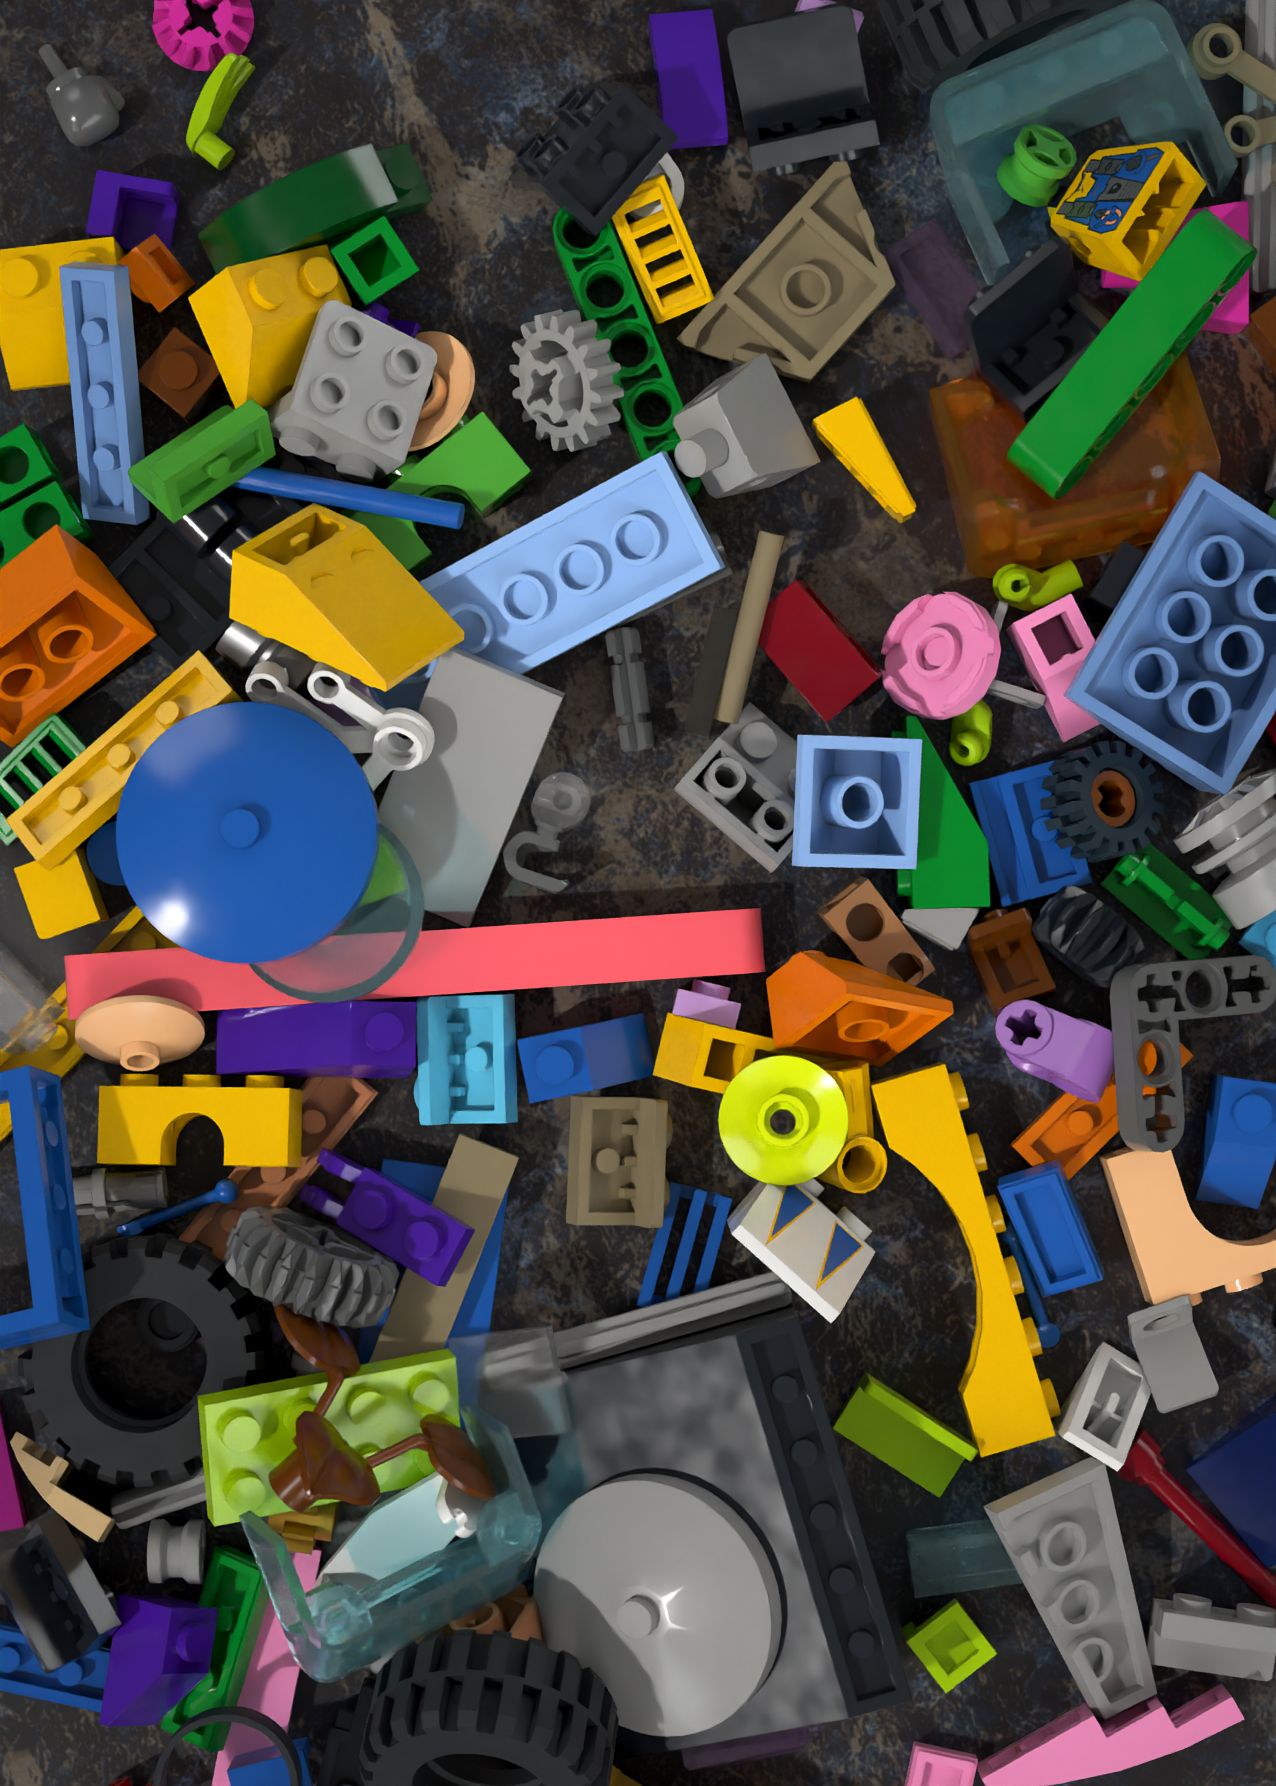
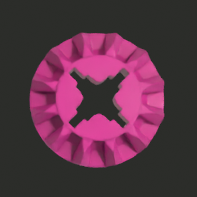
M154 0L152 28L157 42L172 61L184 68L195 71H213L228 53H235L237 56L241 55L251 40L254 29V13L250 0H191L194 5L198 4L204 10L212 5L218 7V10L212 15L216 24L215 28L220 35L217 39L211 31L207 33L200 26L192 31L187 30L186 27L192 22V17L188 11L189 7L186 3L188 0Z

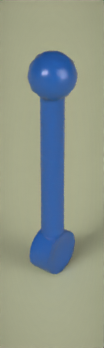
M222 1179L217 1183L215 1189L124 1224L117 1227L120 1237L135 1235L218 1201L226 1204L232 1203L239 1196V1185L232 1179Z
M1011 1220L1006 1221V1231L999 1233V1238L1004 1244L1009 1245L1010 1251L1017 1263L1024 1291L1036 1322L1035 1327L1041 1346L1045 1348L1053 1347L1059 1341L1060 1331L1056 1325L1048 1321Z

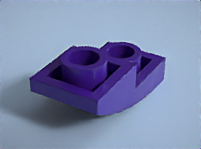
M712 9L649 14L648 33L657 80L656 103L658 115L679 136V139L669 150L727 145L728 128L725 96Z

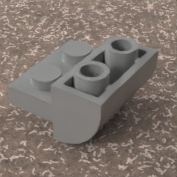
M749 702L741 711L739 723L730 724L674 788L675 792L770 873L781 864L793 849L797 742Z

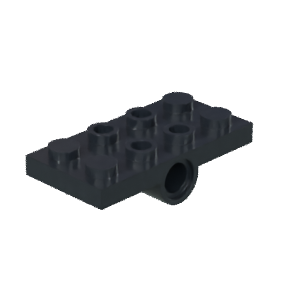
M273 437L276 455L260 465L348 482L330 463L315 456H301L289 452L279 444V439ZM227 487L175 523L158 510L156 514L157 519L107 568L154 627L157 635L147 643L175 670L198 650L206 656L218 644L223 634L235 621L229 618L233 550L315 502ZM316 503L338 514H340L345 509L342 507Z

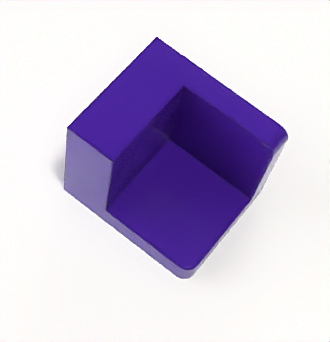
M97 170L86 234L90 239L114 237L123 250L131 251L155 233L171 252L181 196L174 184L170 182Z

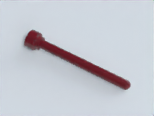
M1138 1428L1124 1465L1118 1471L1113 1468L1111 1469L1126 1483L1134 1481L1139 1487L1147 1485L1270 1608L1276 1610V1577L1164 1467L1166 1459L1160 1454L1161 1445L1144 1428Z

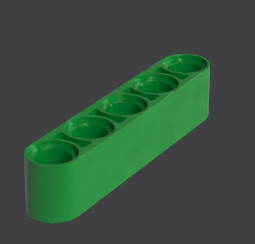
M560 209L555 216L553 224L555 249L583 321L593 319L597 323L595 338L598 341L609 338L612 344L607 353L611 362H615L611 357L612 348L623 339H635L642 343L647 350V357L641 364L631 368L620 366L621 370L617 374L612 375L613 384L618 385L624 390V397L617 398L615 401L638 459L641 463L661 451H667L669 457L674 456L675 448L681 442V439L673 425V416L684 406L611 223L608 221L602 228L595 244L584 249L574 248L567 243L564 234L575 221ZM601 280L614 281L623 290V297L613 307H597L587 297L588 291L593 284ZM645 398H660L670 408L671 415L661 426L648 427L637 420L634 414L635 408ZM700 477L692 478L690 482L684 485L690 498L696 496L702 487L703 482Z
M1203 209L1197 213L1179 232L1010 447L1006 459L1053 500L1056 501L1065 496L1079 482L1241 280L1255 260L1258 252L1257 249L1208 209Z

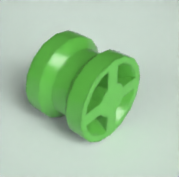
M1041 124L1027 125L1022 128L1014 141L1015 152L1005 155L996 170L997 180L1001 187L1017 201L1032 207H1043L1051 202L1059 189L1058 179L1068 176L1077 161L1076 151L1071 143L1054 129Z

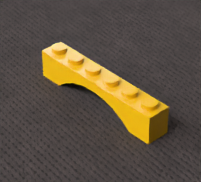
M937 1062L870 1082L871 1099L885 1145L911 1162L937 1188L956 1217L970 1251L976 1282V1326L970 1356L957 1389L972 1440L978 1449L979 1455L982 1458L1056 1436L1051 1418L1061 1415L1058 1400L1050 1378L1039 1381L1032 1357L1043 1354L1041 1343L1032 1317L1021 1320L1014 1295L1024 1293V1287L1014 1256L1003 1258L996 1234L1006 1231L1005 1222L996 1195L993 1194L985 1197L978 1172L988 1170L978 1134L974 1133L966 1136L959 1111L969 1108L967 1094L960 1073L948 1074L946 1065L942 1062Z

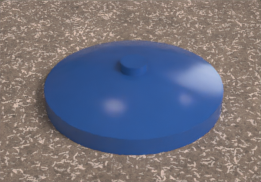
M234 702L203 709L187 716L162 733L146 749L132 770L121 796L116 822V848L122 876L130 895L148 921L171 941L190 952L212 960L241 965L266 964L297 956L320 944L336 932L357 908L368 889L374 874L380 842V822L374 793L364 770L350 750L331 731L308 716L287 707L261 702Z

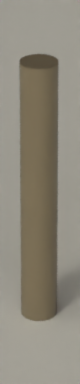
M759 530L713 717L716 720L731 724L739 723L784 540L782 535Z

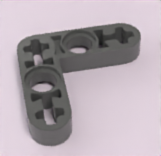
M1255 955L1224 956L1131 964L1123 967L1122 970L1115 974L1110 988L1117 1117L1120 1136L1127 1146L1136 1151L1164 1153L1172 1150L1180 1142L1184 1132L1185 1117L1178 1020L1250 1014L1266 1010L1276 997V970L1271 962L1264 957ZM1194 971L1200 975L1204 984L1203 997L1196 1006L1190 1003L1185 990L1187 979ZM1250 978V989L1228 991L1227 980ZM1162 986L1163 998H1148L1139 1001L1137 996L1138 988ZM1147 1040L1152 1043L1157 1055L1155 1068L1148 1076L1143 1074L1138 1064L1139 1049ZM1142 1087H1156V1094H1145L1143 1096ZM1156 1115L1157 1127L1147 1131L1146 1118Z

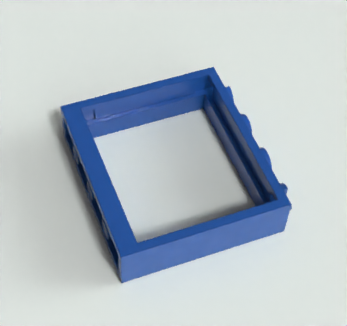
M30 1065L0 1072V1104L7 1102L10 1104L33 1308L0 1316V1350L90 1329L61 1080L58 1075Z

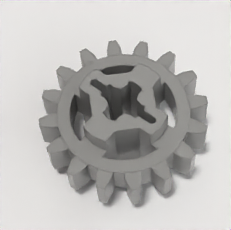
M560 309L534 316L535 321L524 323L520 327L524 339L516 340L512 343V348L520 357L519 363L509 365V372L519 378L520 387L515 388L512 394L514 398L521 399L525 408L521 417L524 422L535 420L537 423L536 438L539 441L551 438L552 449L555 451L568 448L570 452L595 446L597 441L611 436L608 424L619 421L621 417L617 408L612 404L613 399L624 397V390L618 385L613 384L612 375L617 374L621 367L620 363L611 362L607 353L612 343L609 338L598 341L595 338L597 323L593 319L581 322L578 310L563 312Z

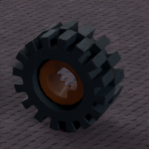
M1106 740L1069 751L1061 755L1063 759L1054 761L1048 768L1054 775L1043 778L1041 789L1051 792V796L1040 799L1041 810L1051 809L1053 814L1052 819L1044 821L1048 832L1056 829L1060 830L1061 834L1054 842L1061 849L1073 846L1070 856L1078 860L1088 857V862H1099L1135 853L1136 850L1145 848L1151 842L1148 836L1157 834L1161 824L1152 818L1164 815L1165 804L1154 802V795L1164 793L1161 782L1150 783L1148 777L1155 773L1156 769L1151 762L1139 765L1138 762L1143 753L1136 747L1125 750L1126 742L1117 740L1109 743ZM1098 787H1103L1102 791H1108L1109 793L1106 795L1108 799L1106 803L1108 816L1098 806L1103 798Z

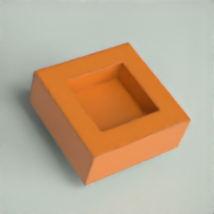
M155 233L118 261L120 265L129 267L130 289L143 302L151 303L159 313L196 284Z

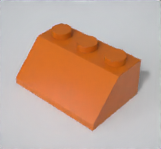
M57 524L0 569V740L12 748L24 740L52 712L58 713L157 635L152 624L100 558Z

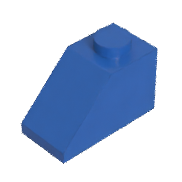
M644 1013L517 1039L529 1103L593 1091L654 1076L652 1075L654 1062Z
M1211 1074L1193 1199L1258 1209L1276 1159V1083Z

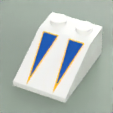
M814 1178L801 1184L789 1186L772 1185L759 1181L727 1217L731 1234L825 1319L832 1323L841 1313L875 1254L874 1249L864 1241L871 1234L872 1230L845 1206L837 1214H834L817 1198L825 1188Z

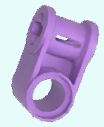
M1030 1000L1015 1001L1002 1010L995 1026L996 1037L1015 1067L1022 1072L1053 1083L1058 1088L1080 1099L1093 1103L1100 1102L1115 1071L1112 1031L1087 1020L1075 1019ZM1036 1029L1039 1030L1041 1035L1038 1039L1027 1037L1023 1044H1020L1018 1039L1021 1035L1032 1036Z

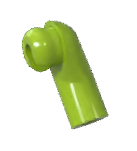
M1069 559L1043 572L1020 564L1012 563L1005 565L995 574L992 586L994 594L1000 601L1021 610L1032 612L1083 588V583L1072 560Z
M982 699L965 713L952 717L948 750L951 758L959 765L971 766L985 759L991 748L993 714L990 707Z

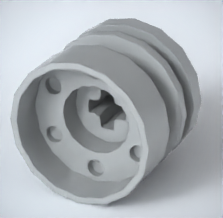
M1276 766L1262 773L1248 775L1233 784L1226 794H1218L1202 806L1190 824L1173 839L1182 853H1187L1208 840L1213 847L1191 866L1196 874L1209 872L1224 864L1229 868L1231 874L1221 882L1212 896L1235 929L1249 926L1276 910V800L1273 797L1276 793Z

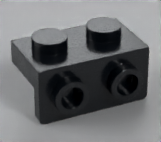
M59 1513L38 1521L21 1544L0 1554V1593L42 1670L47 1674L53 1673L98 1650L121 1625L118 1618L119 1608L113 1592L105 1583L98 1582L87 1562L88 1552L83 1538L75 1528L67 1526Z

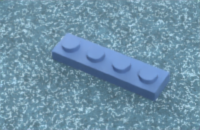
M73 261L59 266L83 519L137 525L150 519L149 500L130 482L128 476V469L145 458L129 267L126 265Z

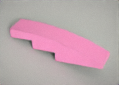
M1222 1683L1168 1714L1156 1695H1153L1098 1723L1088 1704L1084 1702L978 1762L977 1769L985 1786L1056 1785L1122 1771L1177 1752L1244 1720V1717Z

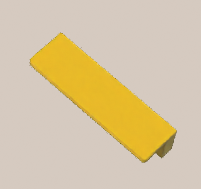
M198 650L5 821L34 859L46 870H52L118 812L121 796L132 770L146 749L162 733L187 716L203 709L221 704L243 702V700L235 692L231 682Z

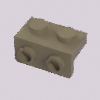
M571 1095L566 1223L573 1225H635L645 1228H662L664 1212L667 1210L670 1201V1187L665 1177L666 1149L671 1143L673 1133L672 1120L668 1114V1103L666 1100L642 1096Z

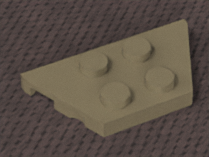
M846 161L833 162L717 292L714 300L709 302L676 338V343L681 348L741 365L766 352L776 374L810 383L892 292L896 283L885 256L880 252L874 237V228L866 209L864 210Z

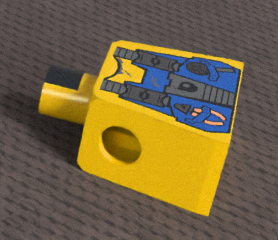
M1165 141L1097 150L1089 156L1071 186H1059L1055 196L1048 204L1051 227L1070 245V249L1084 263L1136 281H1141L1163 254L1207 183L1173 142Z

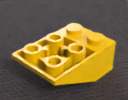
M312 503L234 549L232 552L229 618L256 630L257 633L264 637L275 639L307 654L314 661L326 663L360 679L367 686L379 688L386 692L464 640L465 631L365 525L319 504Z

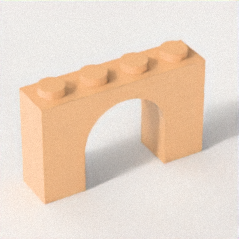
M1127 1146L1098 1156L1145 1301L1152 1306L1184 1295H1188L1192 1306H1195L1203 1301L1200 1292L1221 1285L1225 1286L1227 1293L1248 1289L1263 1282L1261 1272L1276 1268V1228L1257 1238L1228 1240L1214 1236L1200 1224L1189 1206L1171 1150L1164 1153L1133 1150Z

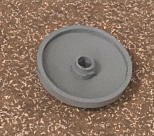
M633 1474L615 1478L597 1486L570 1504L556 1519L541 1546L534 1575V1600H536L543 1641L547 1642L548 1648L559 1653L565 1650L577 1657L582 1669L590 1667L600 1677L617 1707L618 1725L636 1732L655 1736L670 1737L695 1734L710 1729L726 1720L743 1707L765 1682L775 1661L781 1637L782 1614L777 1581L766 1552L746 1522L730 1506L708 1490L683 1479L662 1474Z

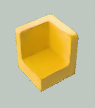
M77 847L50 871L46 870L37 861L14 868L34 927L40 939H49L88 924H98L109 920L94 874L88 866L84 848Z

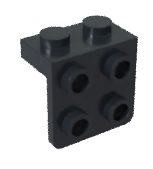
M835 3L733 26L728 31L727 44L753 172L766 169L768 175L789 174L803 168L804 161L829 156L830 161H849L867 153L866 147L880 145L876 121L869 101L854 16L847 4Z
M1059 235L1051 238L1044 245L1040 244L1030 248L1021 257L1016 268L996 285H989L978 291L970 300L962 317L976 376L1026 424L1035 416L1109 322L1101 312L1078 292L1070 245Z

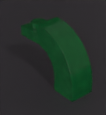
M371 143L325 158L267 185L217 217L198 234V237L217 275L228 266L319 246L344 233L369 225L382 216H385L386 219H391L420 211L433 201V198L407 143L375 150Z

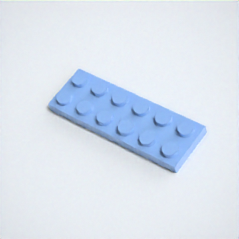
M661 451L419 583L465 631L464 640L454 647L523 675L724 569L725 565L667 451ZM439 657L386 692L379 688L368 686L376 703L385 710L407 708L417 712ZM395 732L401 738L406 737L402 733Z

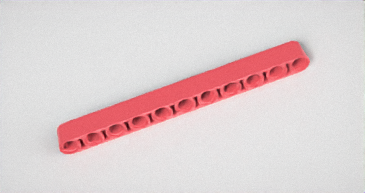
M761 908L329 937L297 956L278 962L254 965L220 962L190 952L185 948L64 956L68 1020H77L86 1009L99 1002L131 995L165 997L184 1003L195 1011L765 972Z

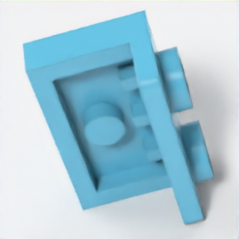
M515 994L418 997L416 1002L418 1077L414 1085V1099L419 1109L420 1124L518 1122Z

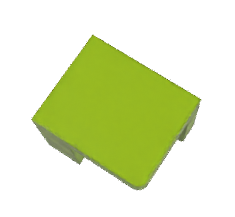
M956 1598L918 1627L911 1621L902 1628L907 1644L945 1693L949 1692L997 1654L991 1640L983 1630L978 1628Z

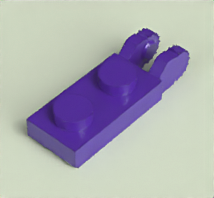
M323 1148L317 1158V1162L326 1171L355 1183V1186L346 1203L333 1196L329 1190L319 1185L304 1183L298 1194L299 1198L320 1212L337 1219L336 1225L432 1284L446 1287L475 1229L380 1171L362 1167L336 1151Z

